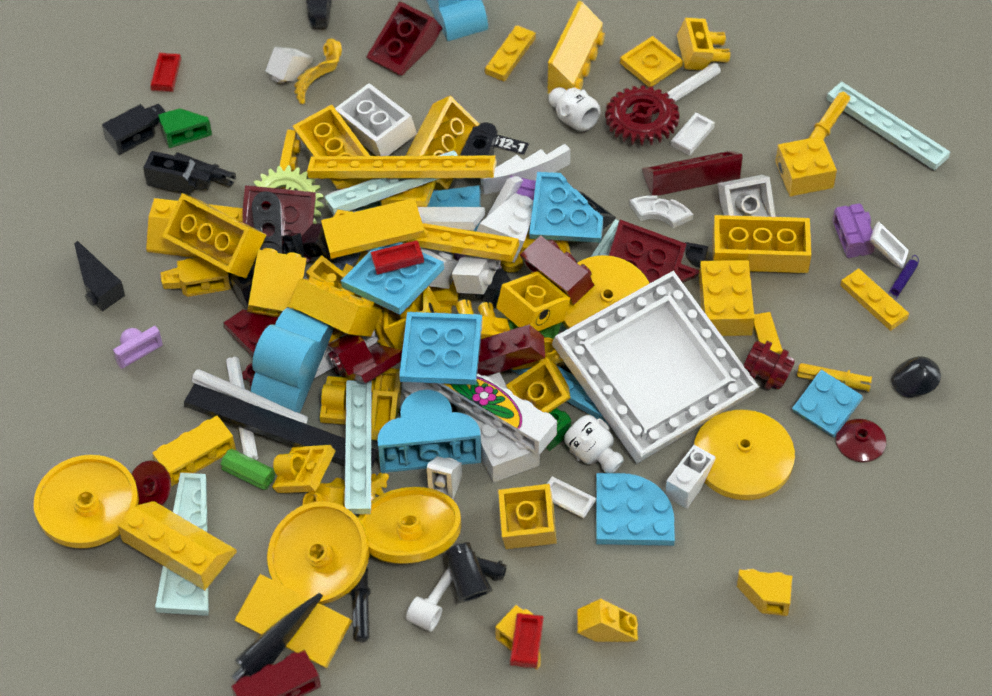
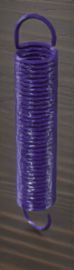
M919 258L918 262L913 259L907 262L891 287L889 293L891 292L897 296L894 300L898 298L918 267Z

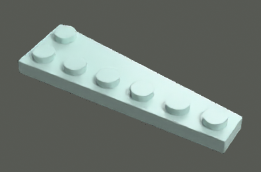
M180 472L173 512L208 533L206 474ZM163 566L155 605L156 612L208 616L209 589L207 588L204 591Z

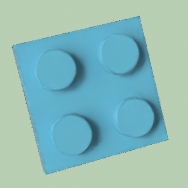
M820 370L792 410L834 438L863 400V396L825 371Z

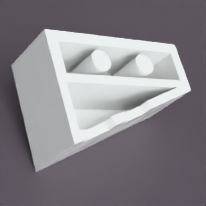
M513 194L479 224L476 232L519 238V248L513 259L515 263L531 222L534 200L524 195Z

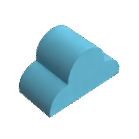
M426 0L436 20L443 27L442 32L447 42L488 30V20L482 0Z
M289 307L284 309L276 324L269 325L264 330L255 348L252 367L256 373L253 378L251 392L300 413L334 327Z
M420 390L410 394L402 403L401 418H396L386 423L378 434L381 473L426 469L428 463L437 456L453 458L461 462L462 465L481 463V435L478 424L466 414L452 412L449 400L437 391Z

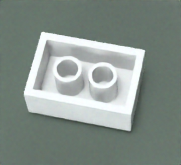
M370 83L335 108L360 143L376 156L390 155L417 134L412 116Z

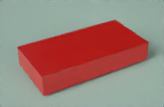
M158 54L150 84L151 91H174L181 63V54Z
M418 240L370 252L377 274L424 263V257Z
M517 613L510 665L537 668L544 616Z

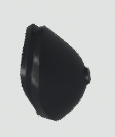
M917 356L901 363L892 375L891 382L899 394L907 398H914L936 389L941 380V372L938 365L932 359Z

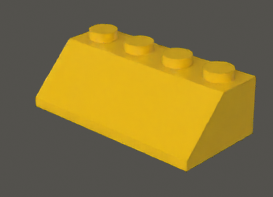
M581 1L577 2L548 61V93L559 87L564 88L566 91L571 88L581 90L583 77L588 76L591 67L590 63L595 61L597 57L598 46L603 45L605 33L602 32L603 23Z
M451 95L432 104L405 156H439L453 150L460 156L473 126L476 127L479 123ZM454 178L437 179L434 189H449Z
M332 104L293 125V129L313 156H370ZM374 178L329 179L336 189H344Z
M154 198L148 217L146 251L193 258L199 257L162 237L178 201ZM210 205L243 222V208Z
M155 501L134 506L118 524L123 542L204 591L237 552L235 548Z

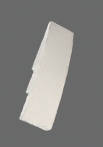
M563 144L547 155L540 149L524 160L516 155L495 168L494 178H481V192L489 194L501 191L510 175L536 181L537 172L555 173L570 164V148Z

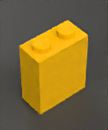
M271 248L258 249L247 312L279 317L284 309L292 308L288 305L299 278L303 279L306 258H302L297 253H287V255L277 253L276 250Z

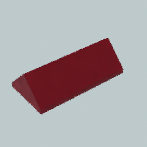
M725 151L642 168V172L651 196H660L740 179L743 156L742 153Z

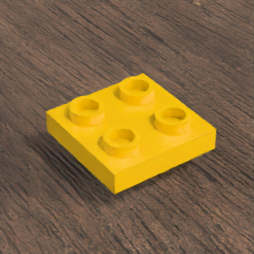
M327 376L326 384L322 388L321 423L346 425V380L353 379ZM371 380V381H372V397H373V390H375V382H376V380Z
M331 445L292 447L289 454L277 455L273 461V469L277 478L272 488L277 493L316 492L327 467L330 465L335 450Z

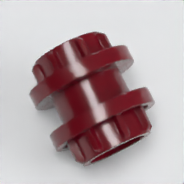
M768 340L765 344L756 341L743 364L744 368L753 379L758 376L766 380L765 388L769 390L771 387L781 389L794 366V358L788 356L789 351L783 349L781 354L770 350L772 342Z

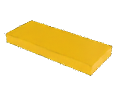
M771 313L754 314V329L758 341L764 344L767 340L772 342L770 350L781 354L782 347Z

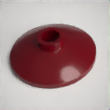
M852 419L847 421L836 434V445L846 458L855 462H870L883 454L886 447V436L883 430L874 422L866 419Z
M152 460L140 463L131 473L138 491V505L152 501L163 505L168 499L171 490V477L167 468L160 462Z

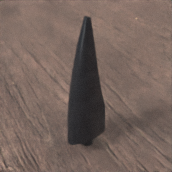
M319 592L305 601L257 638L235 659L240 668L231 677L237 682L240 678L247 675L252 676L260 672L263 667L273 664L323 595Z

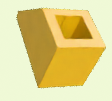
M739 569L737 588L761 613L788 616L791 601V575H785L781 572L766 573L755 569Z
M601 598L577 609L578 634L595 642H635L638 640L637 616Z

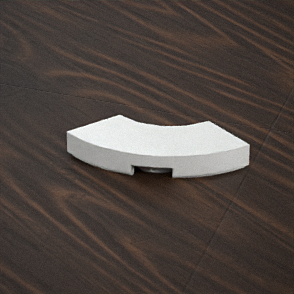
M642 196L629 200V206L641 221L658 219L675 228L693 220L694 214L686 206L673 199L669 201L657 198L658 196Z

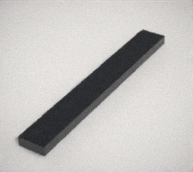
M194 383L184 400V407L211 417L218 415L224 422L292 447L331 445L335 450L331 461L345 466L346 438ZM371 448V470L379 456V450Z

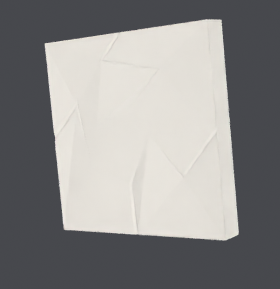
M674 271L556 335L552 342L555 350L636 463L643 461L702 426L712 417L729 410L751 397L759 388L758 384L744 368V365Z

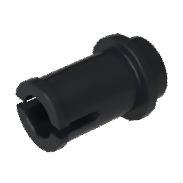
M477 557L484 575L493 577L495 581L504 579L507 570L506 564H503L501 560L494 562Z

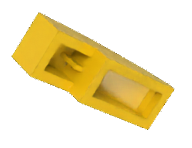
M390 368L376 377L371 406V440L378 441V434L381 428L389 421L398 418L402 391L401 385L403 383L400 382L399 378L400 369Z

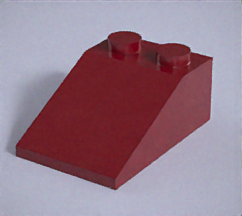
M399 1L366 58L403 76L433 46L443 27L434 17Z

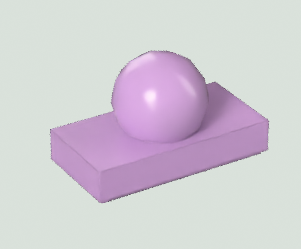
M156 326L143 333L137 328H128L121 334V345L113 349L118 366L121 369L125 368L163 345L160 331Z

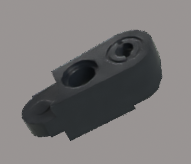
M306 0L310 27L328 28L332 0Z
M489 122L481 123L476 127L473 126L460 156H493L498 138L496 127Z
M260 192L252 201L254 228L262 232L266 225H273L275 227L274 234L265 237L260 250L271 248L276 250L277 253L283 254L282 206L280 200L272 192ZM263 202H270L271 207L269 210L262 209Z

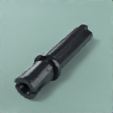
M179 152L175 154V156L193 160L198 170L210 174L212 182L215 180L229 187L234 184V181L227 179V177L236 179L234 172L219 168L218 164L211 165Z
M368 567L358 584L350 591L351 596H353L354 640L362 643L369 639L368 596L371 594V589L368 587Z

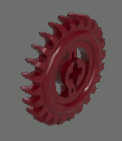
M641 85L640 88L632 86V90L625 88L623 93L617 92L616 97L610 98V103L606 105L607 110L605 111L606 124L610 125V132L616 129V138L623 133V142L628 137H631L632 145H634L636 139H639L641 146H643L645 139H648L650 146L653 144L654 137L658 139L659 143L662 141V135L668 139L669 131L674 134L675 127H678V120L680 118L679 107L675 104L673 98H669L668 93L662 94L661 89L655 91L652 86L646 89L645 85ZM634 105L633 111L626 114L628 108ZM659 113L657 119L652 122V115Z

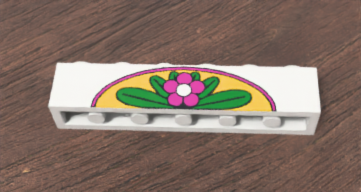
M477 373L476 385L420 383L430 390L443 394L449 402L537 455H540L557 435V420L551 414L543 413L529 401L522 400L513 395L509 389L496 385L487 376H481Z

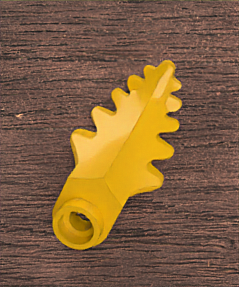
M329 38L323 46L326 61L305 70V73L297 77L299 81L294 85V87H297L294 93L298 94L296 98L300 104H305L306 91L316 78L336 69L342 53V46L339 41Z
M381 472L377 476L376 474H371V501L376 498L375 495L380 496L383 494L382 487H387L386 482L389 479V474H382ZM337 477L331 483H320L316 492H307L305 494L302 504L325 501L337 503L345 507V481Z

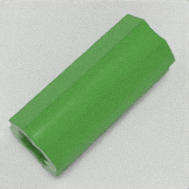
M234 449L227 451L220 464L222 470L263 490L269 488L276 475L273 468Z

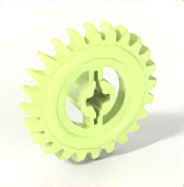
M278 166L277 172L269 169V176L260 174L262 181H254L255 186L286 187L288 190L317 192L321 189L319 185H313L316 181L315 178L307 179V172H303L300 175L299 167L291 172L290 166H287L285 171L282 170L281 166ZM316 193L314 216L317 217L322 216L321 212L317 209L324 208L323 203L318 201L323 199V194Z

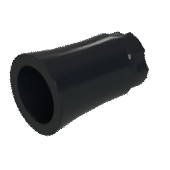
M470 542L447 549L448 564L453 576L458 603L475 600L493 591L481 569L475 551H472Z

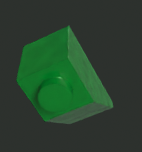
M181 108L158 115L160 127L169 149L212 136L210 120L206 116Z

